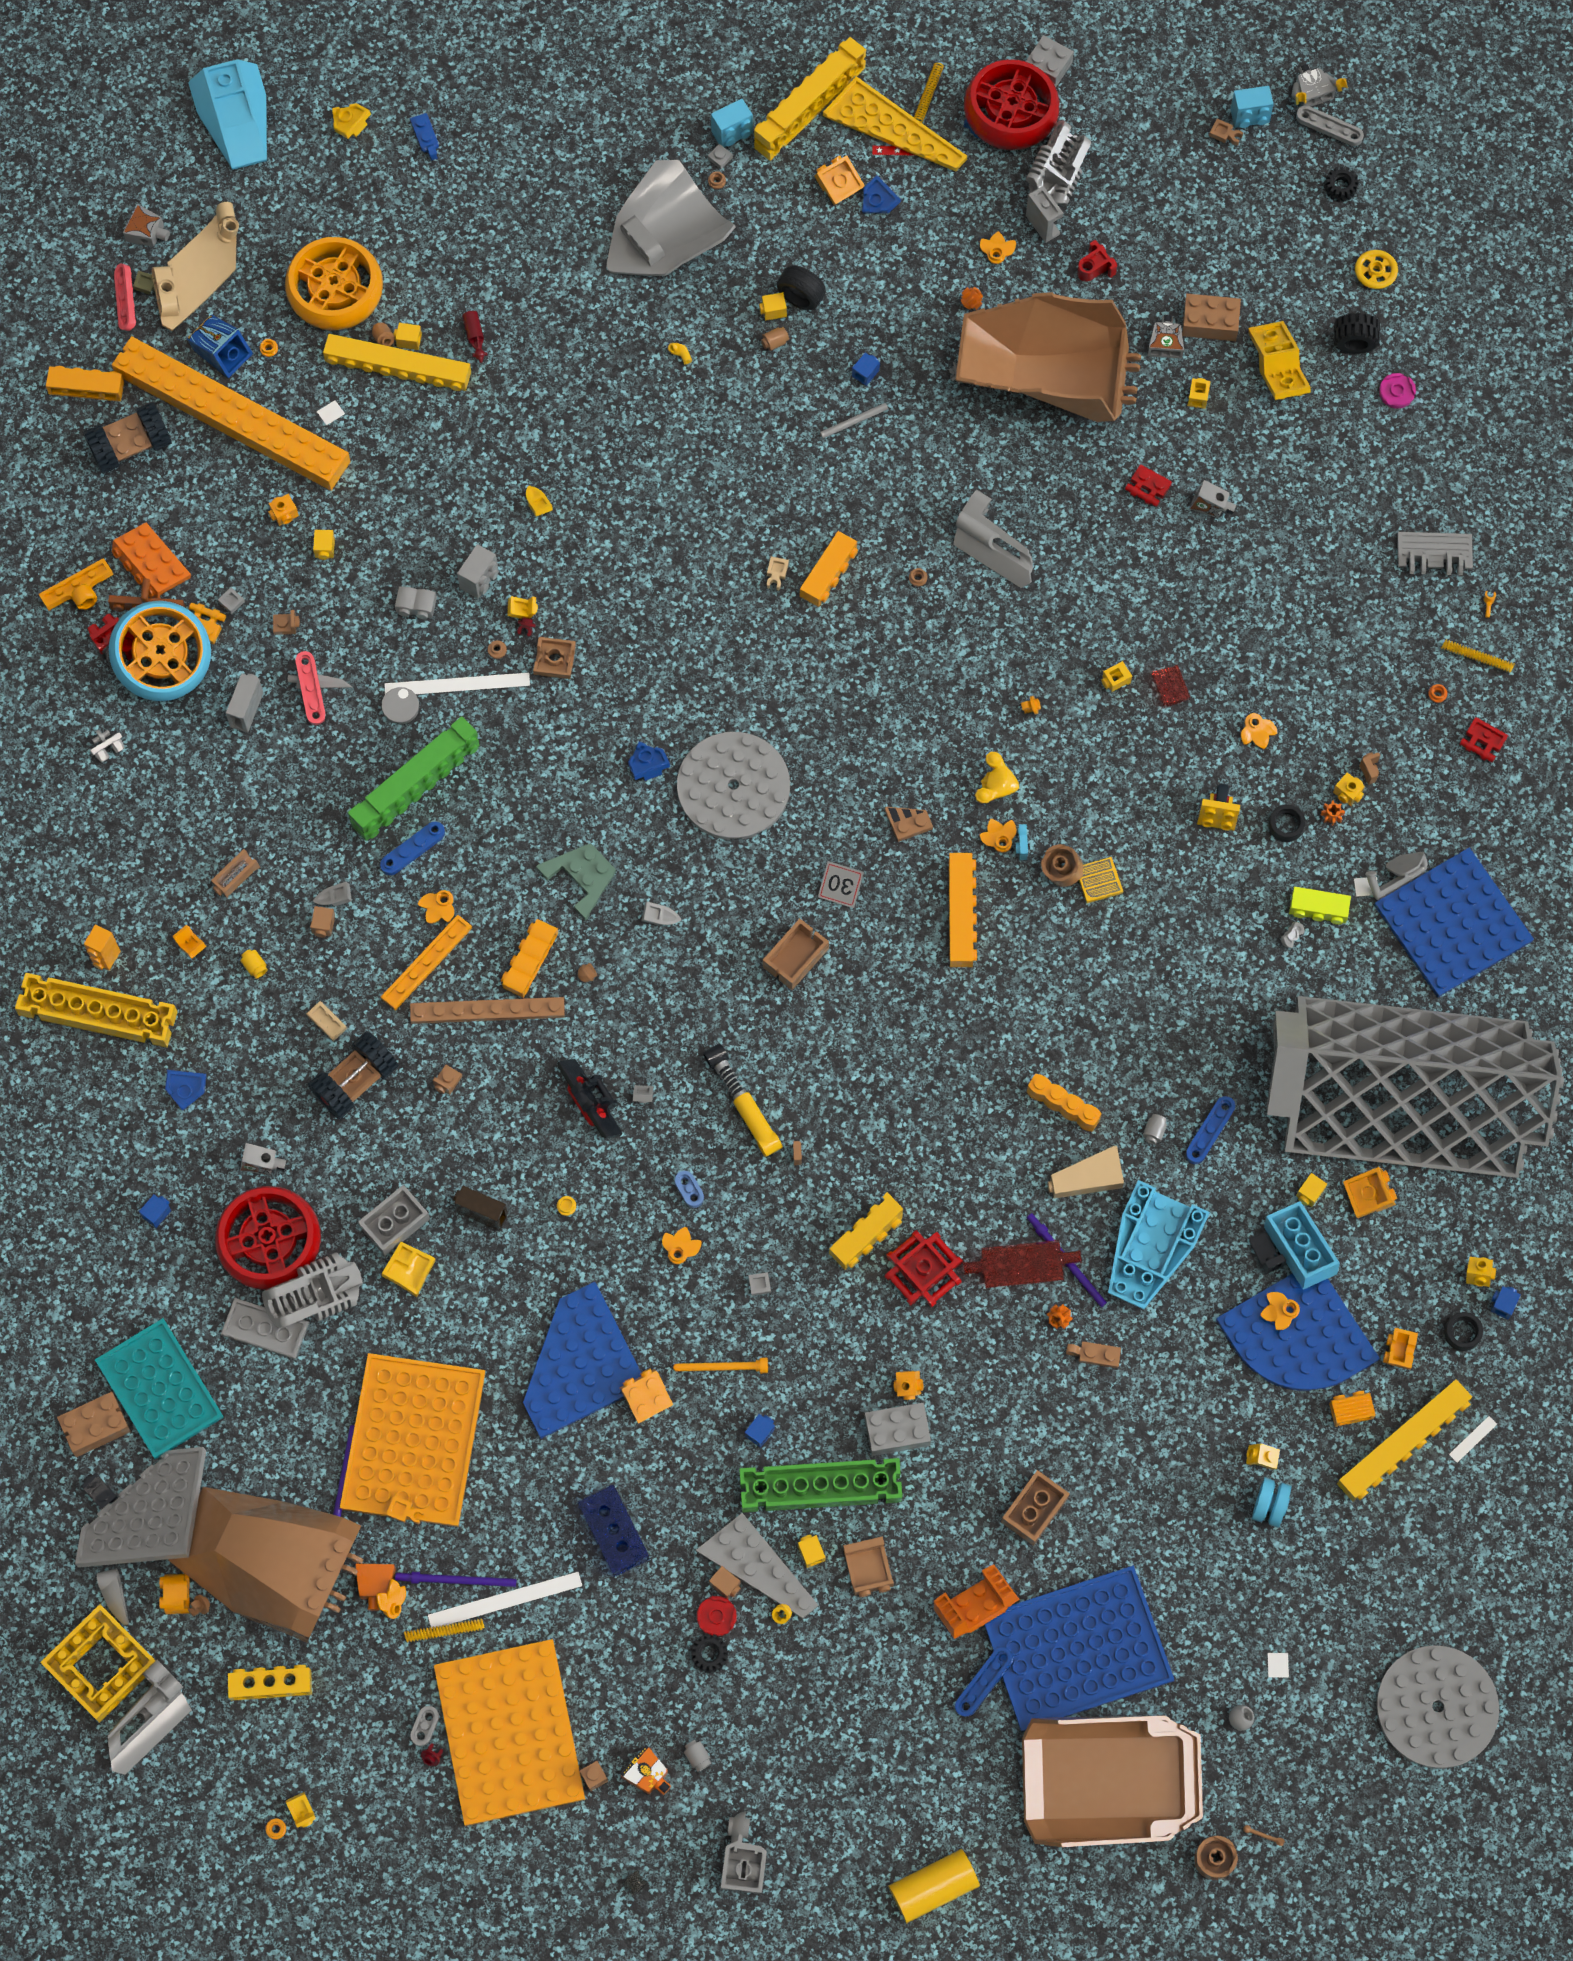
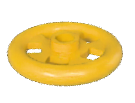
M1369 250L1357 259L1355 274L1364 286L1371 289H1383L1395 281L1398 274V266L1395 259L1389 253L1382 250ZM1375 257L1382 258L1383 262L1375 260ZM1366 260L1370 262L1368 267L1363 265ZM1385 266H1390L1391 272H1385ZM1366 272L1371 276L1370 279L1364 276ZM1383 276L1384 281L1378 282L1376 278Z

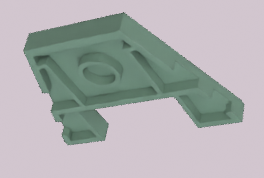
M591 843L536 866V869L547 881L561 869H564L588 894L574 906V909L585 921L616 873V869Z

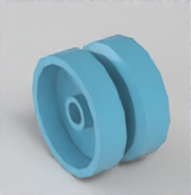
M1264 1477L1254 1506L1252 1520L1264 1521L1269 1511V1525L1279 1528L1288 1508L1292 1486L1281 1483L1276 1493H1273L1275 1481Z

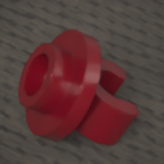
M522 617V620L517 622L521 624L517 630L518 634H521L522 629L526 628L528 630L527 636L532 635V627H536L533 619Z
M433 1743L421 1753L423 1762L428 1766H437L443 1753L442 1749L438 1753L432 1751Z

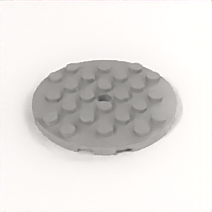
M743 732L719 733L698 743L684 758L677 778L678 799L688 819L706 834L726 840L747 839L756 836L765 829H769L784 812L790 794L789 772L782 756L765 740ZM737 782L739 787L733 790L728 787V784Z
M1424 1646L1402 1655L1385 1673L1377 1693V1717L1387 1741L1404 1758L1427 1768L1446 1769L1469 1762L1486 1748L1497 1728L1499 1701L1490 1676L1475 1659L1454 1648ZM1433 1702H1440L1443 1705V1711L1435 1712L1432 1708Z

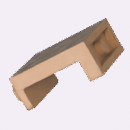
M883 1536L843 1546L854 1596L866 1597L871 1595L873 1591L879 1590V1593L891 1590L890 1587L894 1586L884 1548Z

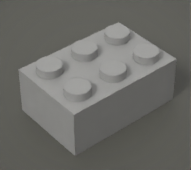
M402 1185L359 1220L358 1224L380 1252L386 1256L400 1242L406 1240L428 1222L430 1217L429 1213L417 1199Z
M924 1403L865 1412L864 1418L871 1456L930 1446L931 1438Z

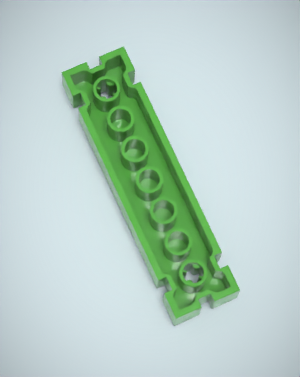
M461 716L451 725L450 729L443 731L366 796L361 804L358 803L348 812L351 826L365 841L376 837L381 826H389L393 822V818L398 814H403L412 802L415 803L422 797L426 790H431L439 779L449 775L452 768L461 765L465 755H472L478 750L480 745L477 739V731Z
M883 1459V1464L877 1465L876 1460L769 1466L764 1467V1472H756V1467L740 1468L741 1489H746V1492H741L742 1513L758 1512V1507L766 1506V1511L878 1504V1499L884 1498L886 1503L902 1502L901 1482H896V1479H900L901 1475L900 1459ZM878 1478H882V1481H886L883 1482V1485H879V1483H876L878 1482ZM759 1486H763V1489H765L763 1493H759Z

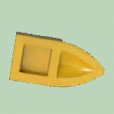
M533 486L527 487L526 498L528 506L536 517L553 510L552 504L541 490Z

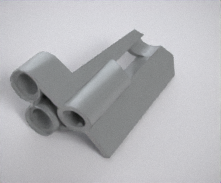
M976 490L957 518V530L953 545L1018 587L1023 588L1032 582L1033 560L1029 550L984 516L989 510L988 506L992 499ZM1000 538L1019 550L1020 559L992 542V540Z
M158 1660L143 1673L152 1686L108 1733L109 1755L113 1772L126 1775L192 1711L181 1692L183 1686ZM137 1714H143L145 1723L121 1745L120 1731Z

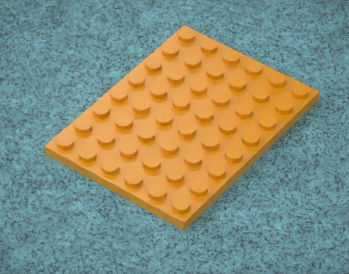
M368 1353L340 1509L386 1516L392 1498L395 1496L413 1504L412 1510L419 1509L423 1511L424 1515L418 1513L414 1516L416 1520L459 1527L486 1371Z
M553 1639L434 1665L465 1826L585 1800Z

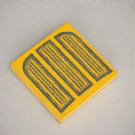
M1112 857L1083 865V876L1079 879V883L1086 903L1123 894Z

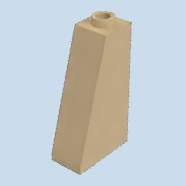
M1117 1146L1110 1147L1052 1174L1050 1181H1048L1049 1193H1053V1198L1055 1199L1123 1188L1124 1180Z

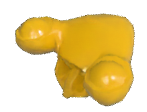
M989 752L986 755L985 761L993 770L987 772L981 780L982 788L978 789L975 793L976 801L981 804L1011 795L1019 789L1018 780L1005 765L1002 756L997 752Z

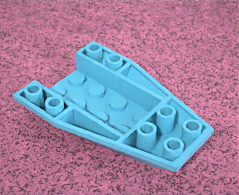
M237 59L203 68L188 84L198 116L231 169L234 170L267 161L266 92L257 64Z
M1138 1180L1122 1214L1108 1294L1144 1310L1193 1250L1210 1212L1193 1204L1191 1207L1155 1192V1187Z

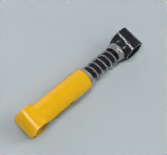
M719 1043L704 1051L703 1055L711 1069H715L721 1075L720 1078L723 1079V1083H726L725 1087L729 1088L728 1091L733 1096L735 1107L756 1139L762 1154L767 1157L783 1148L781 1141L770 1128L750 1093L742 1089L743 1085L739 1084L740 1081H737V1076H734L735 1072L731 1071L732 1068H730L728 1062L729 1057L723 1046Z

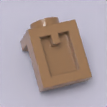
M291 610V614L273 615L274 635L296 634V627H300L299 616H296L295 610Z
M1379 752L1364 755L1359 766L1368 785L1375 783L1378 778L1379 770L1374 763L1379 761Z
M445 1065L438 1077H434L432 1080L434 1088L442 1094L446 1092L450 1095L462 1078V1074Z

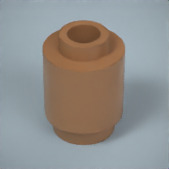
M380 322L373 326L372 335L377 344L390 347L394 343L395 337L388 325Z
M777 327L763 334L761 343L764 349L772 351L786 344L789 336L784 327Z

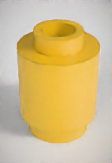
M249 949L241 955V963L249 974L256 979L268 971L266 968L267 964L256 950Z

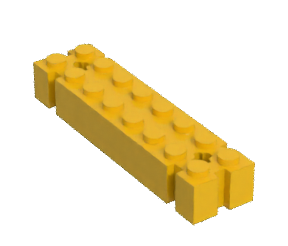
M851 37L846 41H842L838 46V51L831 52L823 64H819L810 76L808 75L804 78L798 88L795 87L791 91L787 99H783L774 111L772 110L768 113L766 121L759 122L754 128V148L771 161L783 146L785 147L851 82L854 76H858L865 69L866 60L864 58L866 57V49Z
M25 973L21 986L24 995L19 994L15 1006L19 1016L34 1019L36 1014L42 1021L145 1043L147 1038L151 1040L153 1045L168 1047L171 1037L169 1025L174 1026L177 1016L175 1005L159 1002V1005L156 1006L150 999L53 978H47V982H45L39 975Z

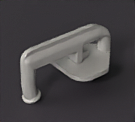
M1424 852L1404 854L1394 858L1386 864V868L1398 877L1379 887L1376 880L1377 872H1366L1365 875L1374 898L1380 900L1420 877L1426 871L1428 863Z

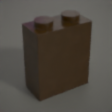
M462 1186L461 1190H457L454 1195L453 1201H455L458 1214L497 1231L501 1230L508 1215L505 1203L465 1186Z

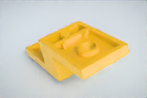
M1284 321L1248 328L1249 336L1259 352V371L1274 399H1285L1311 393L1310 385L1300 369L1299 348Z

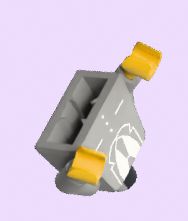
M1305 64L1299 68L1301 74L1297 76V80L1293 84L1291 96L1296 101V105H1299L1300 102L1301 106L1311 107L1334 99L1336 89L1340 92L1342 87L1348 88L1345 78L1335 79L1329 74L1324 73L1320 68L1311 71L1309 65Z

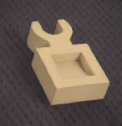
M771 556L767 570V576H770L767 580L768 589L771 583H776L777 590H780V579L785 580L789 560Z

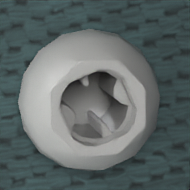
M1245 1705L1234 1706L1229 1713L1230 1725L1239 1731L1249 1729L1254 1723L1253 1711Z

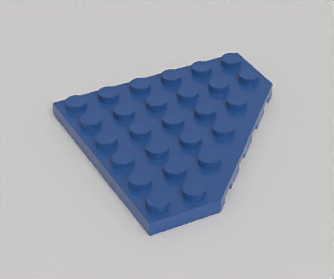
M596 1282L560 1298L523 1401L540 1439L623 1399L624 1396L620 1390V1387L624 1386L623 1382L630 1378L635 1380L641 1376V1371Z

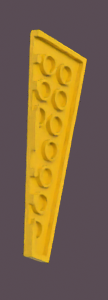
M857 76L823 111V116L955 172L967 160L966 154Z

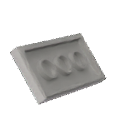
M234 1298L221 1336L296 1360L309 1322L300 1320L278 1328L270 1320L265 1307Z

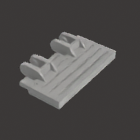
M1398 532V567H1406L1407 561H1409V574H1414L1415 562H1420L1421 574H1426V562L1427 568H1443L1444 562H1446V575H1451L1452 563H1457L1458 575H1463V563L1464 569H1473L1472 534Z

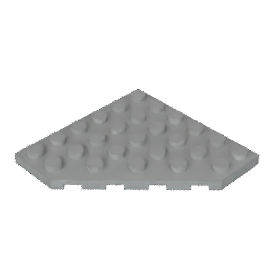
M205 1448L168 1450L161 1455V1460L154 1466L151 1464L140 1474L141 1478L133 1485L129 1484L118 1494L120 1497L111 1505L108 1503L98 1512V1517L90 1524L87 1522L81 1528L75 1561L76 1566L79 1568L188 1558L205 1463Z

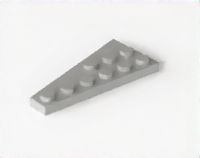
M743 1513L696 1549L698 1554L703 1555L720 1567L723 1566L735 1577L752 1588L757 1589L768 1598L773 1599L779 1604L788 1605L792 1613L802 1619L818 1607L815 1600Z

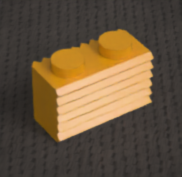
M1358 1391L1354 1392L1351 1397L1345 1398V1395L1333 1397L1329 1405L1335 1427L1374 1419L1376 1414L1371 1394Z

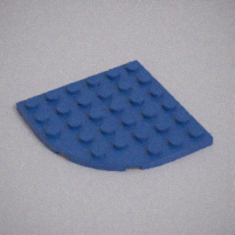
M1292 1273L1216 1318L1218 1325L1241 1360L1253 1372L1265 1378L1264 1380L1286 1389L1310 1391L1330 1388L1346 1381L1380 1360L1328 1279L1302 1289ZM1270 1292L1283 1293L1288 1300L1296 1301L1300 1307L1298 1316L1292 1319L1290 1326L1284 1330H1276L1275 1322L1266 1321L1261 1317L1262 1311L1270 1305L1266 1296ZM1287 1307L1286 1311L1288 1313H1292L1293 1309L1291 1307Z

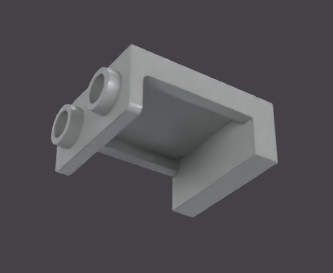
M1042 186L1028 194L1026 217L1046 243L1060 235V231L1054 222L1062 218L1064 213L1046 188Z

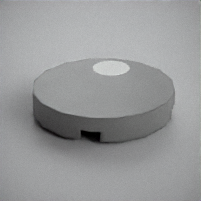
M397 687L385 694L382 700V710L384 716L390 722L406 724L417 716L419 701L417 695L412 690L405 687Z

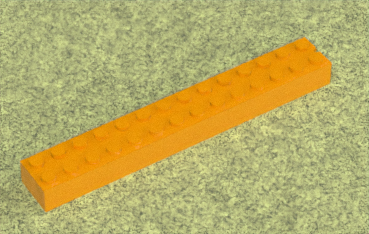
M132 336L123 347L124 353L120 352L112 363L113 371L122 374L123 379L330 491H332L351 462L349 452Z

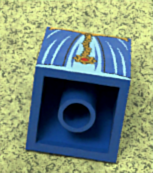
M212 314L187 338L192 349L227 378L253 354L237 328Z

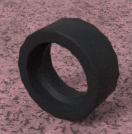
M1284 804L1273 810L1268 828L1275 839L1281 842H1292L1302 835L1306 819L1298 807ZM1281 814L1294 816L1298 821L1297 829L1292 833L1280 831L1276 826L1278 816Z
M1459 1312L1451 1316L1445 1325L1444 1335L1447 1343L1455 1350L1469 1351L1478 1345L1483 1337L1484 1330L1477 1316L1468 1312ZM1465 1320L1474 1326L1475 1337L1473 1340L1463 1343L1455 1339L1452 1329L1456 1322Z

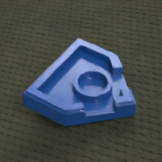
M878 175L864 186L863 213H889L901 202V199Z
M638 742L633 756L628 761L635 780L642 777L645 781L662 775V770L670 767L663 749L653 748L642 742Z
M167 1070L165 1090L171 1095L181 1110H185L205 1093L207 1074Z

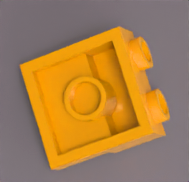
M847 155L843 158L841 156L836 157L828 167L826 165L821 166L816 170L818 173L814 175L822 190L826 191L833 205L843 201L865 186Z
M1377 1167L1343 1181L1357 1218L1396 1205L1394 1200L1397 1199L1394 1189H1390L1387 1182L1390 1181L1386 1170L1383 1171L1380 1167Z
M649 1368L641 1372L639 1378L635 1380L630 1378L623 1382L624 1386L620 1387L638 1424L673 1405L655 1369L651 1370Z

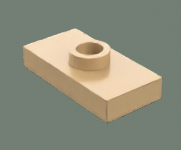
M321 1001L306 1013L332 1041H335L347 1029Z

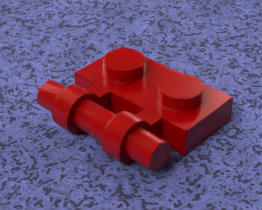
M1140 464L1131 478V482L1136 485L1133 486L1128 483L1125 490L1130 492V495L1133 497L1137 496L1143 499L1144 503L1157 507L1160 500L1155 497L1158 496L1163 499L1171 487L1172 481ZM1141 488H1143V489L1149 491L1150 493H1149V494L1145 493L1144 491L1141 490Z
M1475 717L1465 734L1471 737L1470 742L1463 738L1459 745L1465 747L1466 751H1472L1481 756L1480 759L1493 763L1496 756L1491 754L1490 751L1494 750L1499 753L1509 735ZM1478 741L1485 745V750L1475 745V743Z

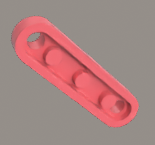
M120 263L114 272L118 325L122 330L131 331L136 325L132 272L128 265Z
M303 651L296 656V667L306 717L312 725H319L325 720V709L315 660L310 652ZM306 659L309 663L307 665H303L301 663L302 660ZM314 713L319 714V718L314 719L312 715Z

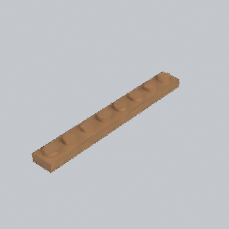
M564 997L410 1003L411 1024L565 1018Z

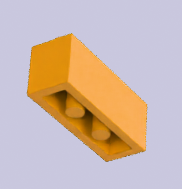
M96 924L84 942L93 965L100 970H103V968L110 970L121 952L112 932Z

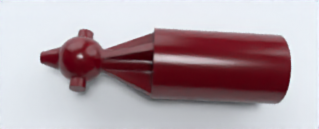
M467 311L462 315L468 343L476 350L472 353V357L483 363V358L487 356V352L481 349L484 336L477 311Z

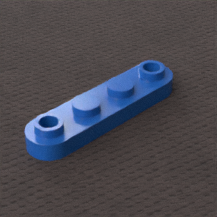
M436 821L426 825L382 858L380 862L382 872L386 875L398 873L444 838V826ZM437 828V832H432V829ZM388 862H393L392 866H387L386 864Z
M1223 1096L1215 1103L1187 1148L1186 1158L1190 1163L1200 1164L1207 1156L1235 1110V1102L1232 1098ZM1226 1105L1228 1110H1223L1221 1106ZM1192 1153H1198L1199 1157H1193Z
M999 1647L992 1653L957 1699L955 1709L959 1715L969 1717L975 1713L1013 1663L1014 1656L1011 1650ZM1003 1654L1007 1656V1659L1004 1662H1002L1000 1659L1001 1655ZM965 1703H969L970 1708L968 1710H964L963 1708Z

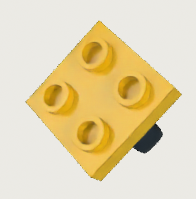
M1219 783L1216 794L1210 793L1209 800H1202L1197 825L1221 828L1225 831H1235L1240 805L1232 804L1233 797L1228 796L1229 787L1227 784Z

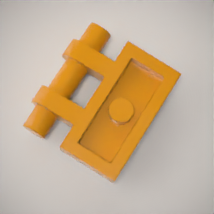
M191 603L189 610L195 611L194 615L206 629L210 643L215 644L222 629L216 622L217 620L224 622L226 615L220 613L219 610L205 608L203 604ZM202 614L210 617V620L201 619Z

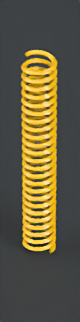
M934 63L914 118L922 120L919 121L921 123L924 120L944 68L941 63Z
M1447 639L1441 649L1443 647L1444 650L1447 648V651L1455 652V654L1458 652V655L1461 653V656L1464 654V657L1472 658V660L1475 658V661L1478 659V662L1486 663V665L1488 663L1489 666L1492 664V667L1495 665V668L1503 669V671L1505 669L1506 672L1509 670V673L1515 663L1512 665V662L1504 661V659L1501 660V658L1498 659V657L1495 659V656L1487 655V653L1484 654V652L1481 654V651L1473 650V648L1470 649L1467 646L1464 648V645L1456 644V642L1453 643L1451 641L1450 643V640L1447 642Z
M481 1618L480 1621L477 1619V1622L474 1619V1623L471 1620V1625L468 1620L464 1623L461 1622V1625L458 1622V1626L455 1623V1627L452 1623V1628L450 1624L448 1626L446 1624L445 1627L442 1625V1628L439 1625V1630L438 1626H436V1631L433 1626L429 1629L426 1628V1631L423 1628V1632L420 1628V1633L417 1629V1635L415 1630L413 1632L411 1630L410 1633L407 1631V1634L404 1631L407 1642H412V1640L415 1642V1640H424L425 1638L428 1639V1637L431 1639V1637L437 1638L438 1636L441 1637V1635L460 1634L463 1631L465 1633L466 1631L468 1633L473 1630L479 1631V1629L482 1630L485 1627Z

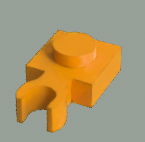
M393 1496L386 1516L404 1523L407 1518H410L414 1523L420 1524V1521L414 1519V1516L418 1513L424 1515V1513L419 1509L412 1510L413 1504L411 1502Z

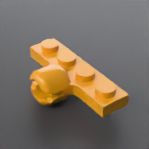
M103 558L39 593V596L48 611L70 599L75 602L79 609L87 610L92 608L97 602V596L92 587L114 574Z

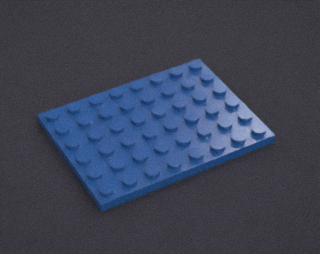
M1134 1565L1011 1605L1003 1614L984 1624L993 1652L999 1647H1005L1013 1653V1663L1002 1678L1021 1732L1026 1731L1032 1718L1068 1717L1175 1681ZM1005 1654L1001 1655V1661H1006L1007 1656Z

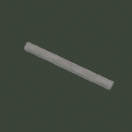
M883 403L821 431L820 436L824 439L888 410V406L886 403Z

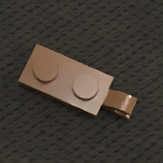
M1083 1341L1081 1347L1074 1344H1068L1066 1355L1080 1356L1079 1362L1112 1368L1119 1367L1120 1347Z

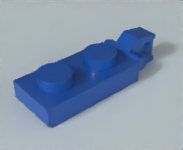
M427 113L410 118L421 151L423 153L428 152L431 161L438 159L436 149L439 148Z

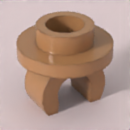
M202 1595L195 1596L194 1601L190 1604L192 1608L188 1609L191 1615L196 1616L199 1613H208L210 1607L209 1600Z

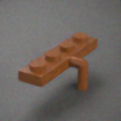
M146 578L142 582L141 597L109 595L108 599L110 608L117 612L129 611L137 605L150 601H168L185 607L183 600L148 598L150 579Z

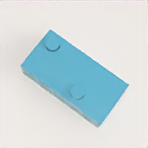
M1301 1201L1266 1216L1264 1228L1280 1254H1283L1288 1267L1302 1289L1337 1275L1340 1263Z

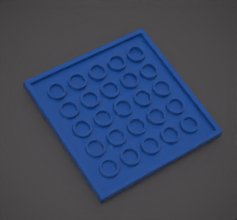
M1470 847L1374 904L1438 998L1534 940Z

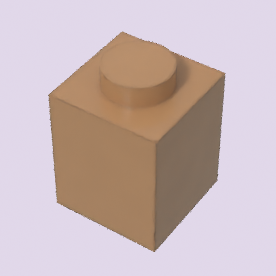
M314 907L310 927L312 934L321 938L332 935L335 920L334 909Z
M723 1566L709 1580V1585L727 1599L731 1596L734 1598L741 1590L739 1587L741 1585L740 1580Z
M598 1761L580 1770V1774L590 1792L608 1782Z

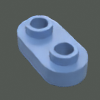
M689 1171L679 1172L675 1177V1185L683 1200L691 1208L701 1206L704 1201V1194L693 1174ZM684 1179L688 1180V1184L683 1185L681 1181ZM696 1196L698 1199L696 1201H692L691 1197Z

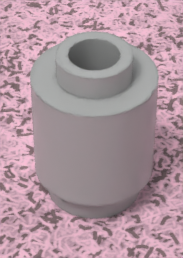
M1153 1114L1148 1119L1143 1133L1146 1142L1154 1145L1161 1142L1167 1127V1119L1165 1117Z
M693 1740L685 1746L684 1754L693 1769L696 1768L697 1772L712 1764L709 1760L711 1758L701 1741L696 1742Z

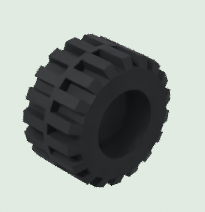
M1351 313L1340 316L1335 320L1334 346L1338 350L1360 354L1373 351L1379 346L1380 322L1376 317L1363 313Z

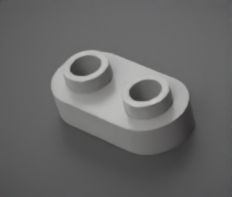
M425 1706L419 1711L410 1734L411 1740L416 1746H425L432 1738L439 1721V1713L434 1707ZM432 1714V1720L427 1721L425 1719L426 1715ZM419 1733L425 1734V1738L419 1740L417 1737Z

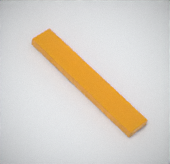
M457 915L386 990L381 999L396 1011L467 935L472 926Z

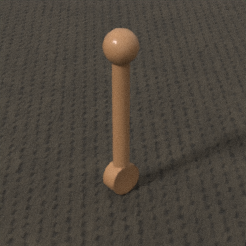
M1249 1825L1243 1827L1245 1833L1261 1836L1276 1842L1279 1846L1284 1845L1285 1841L1282 1838H1275L1251 1829Z

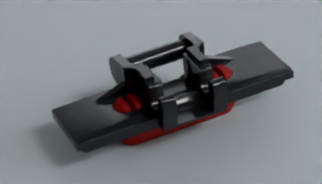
M576 1059L559 1061L557 1063L558 1069L568 1083L567 1090L589 1125L595 1126L602 1138L621 1136L623 1133L609 1111L619 1103L612 1098L602 1082L603 1078L601 1075H593L591 1078H588ZM596 1086L603 1097L595 1098L592 1089Z

